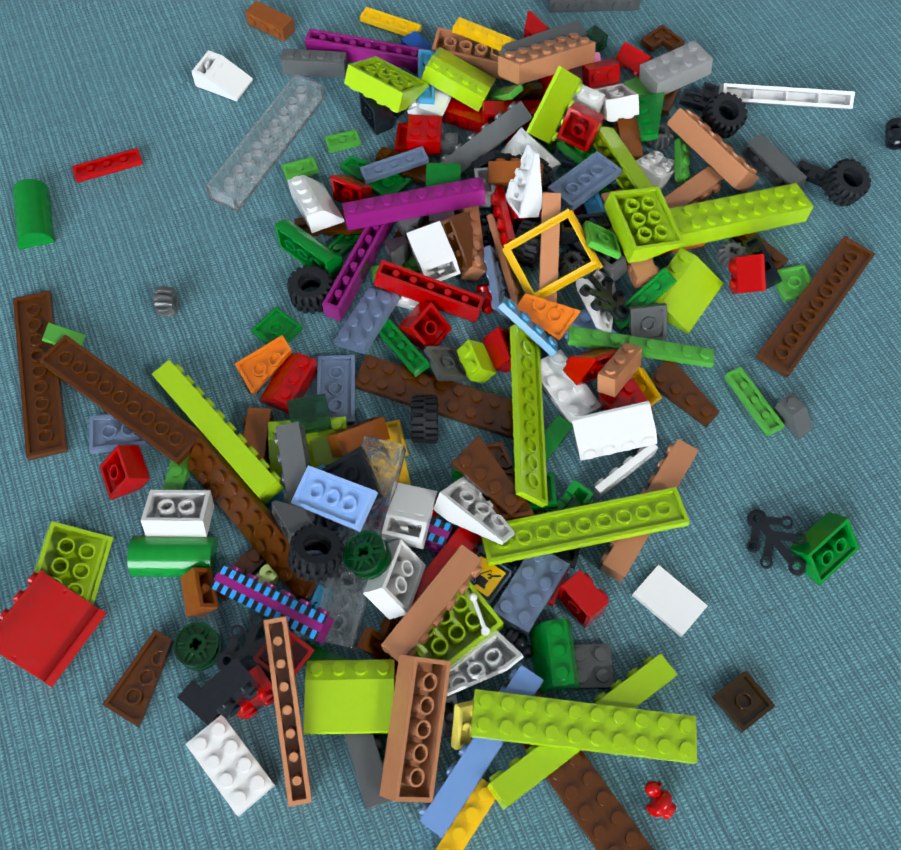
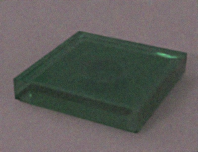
M325 393L287 400L290 423L298 421L302 423L306 434L332 429Z

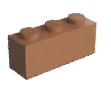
M624 342L598 373V392L616 397L641 366L642 347Z

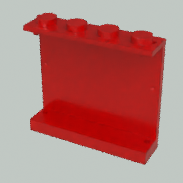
M40 570L39 573L34 571L26 581L29 584L24 591L20 589L13 597L12 601L15 603L10 610L5 608L0 614V655L42 680L50 687H53L107 613L44 573L43 570Z

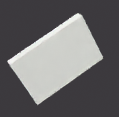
M660 565L652 571L632 594L636 600L680 637L684 635L708 606Z

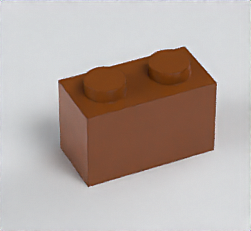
M193 567L180 577L187 617H205L218 608L216 591L210 588L214 580L212 568Z

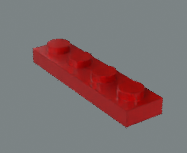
M138 148L74 165L72 169L77 183L140 166L143 165Z
M496 186L494 193L491 194V203L494 206L493 213L497 219V230L500 232V243L505 245L516 238L503 186Z

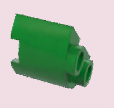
M574 479L562 498L558 500V508L551 509V511L593 504L595 502L592 499L594 493Z

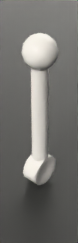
M471 593L469 599L473 601L482 627L481 634L488 636L490 629L486 627L477 603V594Z

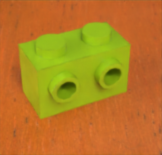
M468 339L456 350L459 360L466 371V376L470 381L485 383L497 373L483 343Z

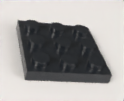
M361 446L321 469L378 492L372 507L385 500L367 455ZM325 518L327 526L331 527L332 531L342 525Z

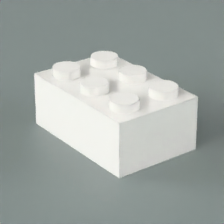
M623 83L594 89L605 94L600 114L606 116L605 119L608 122H615L618 118L623 117L630 119L634 115L639 114L638 94Z
M522 127L501 151V153H511L514 156L522 155L527 145L532 144L539 153V157L549 163L548 166L552 168L550 173H554L561 165L549 151Z
M150 490L141 518L145 535L155 537H207L214 510L211 490Z
M402 539L387 543L392 552L391 563L381 576L368 580L363 592L388 619L405 616L409 611L426 566Z

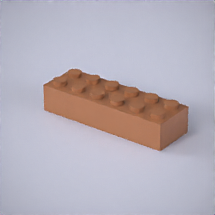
M437 28L432 46L434 53L441 47L490 76L509 81L498 76L499 50L456 34L450 29Z
M569 33V36H559L555 40H545L544 43H535L527 48L520 47L516 51H506L505 54L498 56V76L516 84H524L555 74L558 66L569 70L595 62L596 42L589 40L588 37H581L578 33Z
M679 108L667 122V125L733 188L746 193L760 178L756 174L757 170L753 166L748 165L740 154L735 153L728 143L722 141L723 138L714 133L708 124L703 123L696 113L691 112L688 108L686 110Z
M399 654L379 796L394 802L433 803L451 661Z

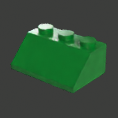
M828 512L805 533L807 537L805 544L798 545L794 543L789 547L795 559H801L805 563V573L819 586L860 549L849 518L832 512ZM802 535L797 541H803L804 536Z
M567 618L545 621L533 627L530 631L534 651L535 674L544 680L538 691L546 693L580 688L572 623Z

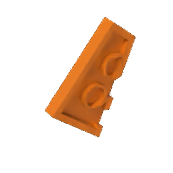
M526 293L517 304V308L522 312L525 311L535 324H539L544 331L560 341L569 326L581 312L580 310Z
M283 335L235 363L236 368L253 396L293 352Z

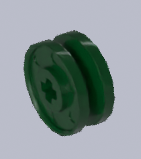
M362 531L355 534L347 542L343 551V560L346 567L358 578L364 580H372L381 576L391 563L392 552L390 546L377 533L372 531Z
M202 622L191 623L183 627L174 641L176 658L187 669L193 671H204L212 667L216 663L217 656L222 652V641L219 634L209 624Z

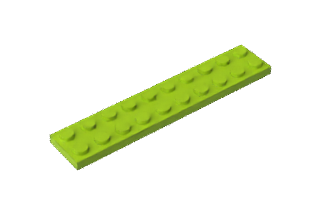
M514 324L510 327L515 492L516 495L540 507L548 505L540 346L520 327Z
M677 487L509 520L506 522L515 534L504 544L501 545L481 536L487 564L492 566L689 526L690 521Z
M474 690L470 737L690 764L697 763L696 716L487 690Z

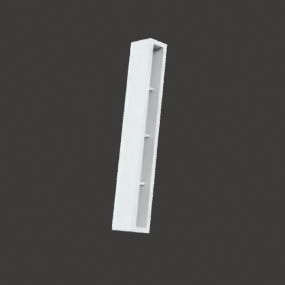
M729 83L720 84L719 94L721 92L725 94L731 92V95L736 94L737 98L742 99V103L844 110L853 108L855 96L853 91Z

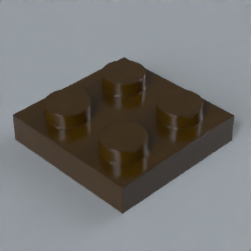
M746 670L712 696L740 733H743L775 707V704Z

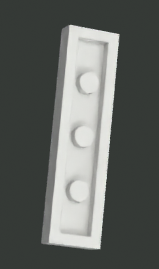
M655 444L641 447L637 451V455L634 457L629 456L623 462L624 465L620 468L615 467L612 469L606 479H599L594 484V497L598 500L651 459L658 447Z

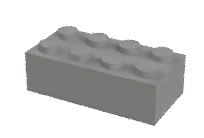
M694 40L640 64L639 80L651 94L665 92L666 95L710 75L713 58Z

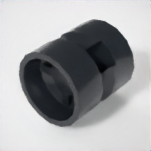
M893 118L885 125V146L891 150L901 149V118Z

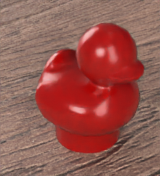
M488 283L477 285V291L475 292V294L485 297L482 305V311L485 314H491L494 310L490 302L492 295L489 292L488 286L490 284Z
M650 780L644 787L645 793L652 797L649 804H646V809L651 816L663 817L667 820L675 813L676 804L672 802V795L669 791L660 789L661 781Z

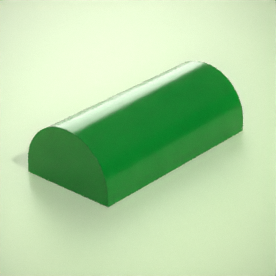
M24 179L17 182L12 190L18 248L21 250L55 243L49 188L45 183L35 179Z
M289 219L280 220L274 225L281 249L303 265L311 266V264H315V267L318 265L322 266V269H326L328 274L331 275L332 281L337 278L343 266V258Z
M134 535L130 540L127 554L129 573L132 577H181L193 567L212 568L214 577L218 537Z

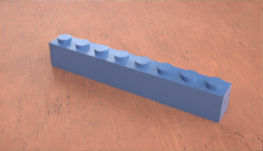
M521 665L519 669L516 667L513 669L508 677L511 680L506 688L502 686L499 692L535 696L544 680ZM473 738L469 745L465 743L458 753L461 758L457 764L453 762L445 773L448 778L444 784L439 782L435 788L433 803L429 804L426 802L419 814L422 816L420 822L443 838L505 741Z

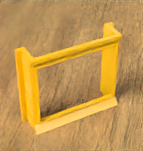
M569 209L503 245L505 248L502 249L525 293L542 299L594 270L598 271L603 268L594 249L587 247L584 231L573 210L569 211ZM568 218L591 262L534 293L511 250Z

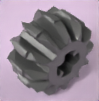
M665 123L663 125L660 124L658 139L646 142L649 144V147H654V150L656 148H659L661 151L663 148L668 149L671 143H673L674 131L669 126H666Z
M734 240L731 243L726 241L724 244H721L716 254L718 264H723V268L728 267L730 258L747 256L748 253L745 252L746 247H741V242L736 244Z
M568 249L566 253L562 252L560 254L558 271L561 276L577 270L586 262V257H582V252L576 253V249L571 252Z
M168 286L157 287L153 296L154 310L161 316H175L179 306L178 293L175 288Z

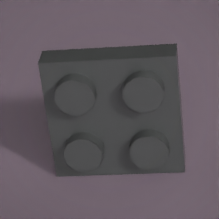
M666 303L629 307L630 336L655 340L667 339Z
M427 346L424 349V353L437 381L468 380L463 364L459 360L456 347Z
M610 644L575 645L580 688L570 690L611 689L610 686L614 684Z

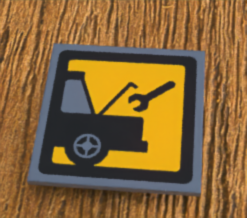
M479 549L475 555L482 559L481 567L483 569L477 578L473 577L470 582L490 605L513 572L502 564L488 566L485 552Z

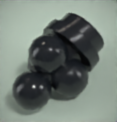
M510 627L503 636L519 652L521 651L523 657L530 658L534 651L531 646L527 645L526 635L520 633L518 629Z

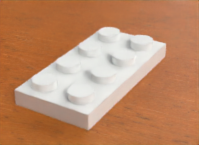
M560 349L554 356L551 357L549 355L541 359L542 388L563 418L572 424L571 418L593 414L601 410L602 405L586 383L576 386L566 375L563 368L566 366L568 358Z
M222 715L186 743V746L238 817L275 786L265 770Z

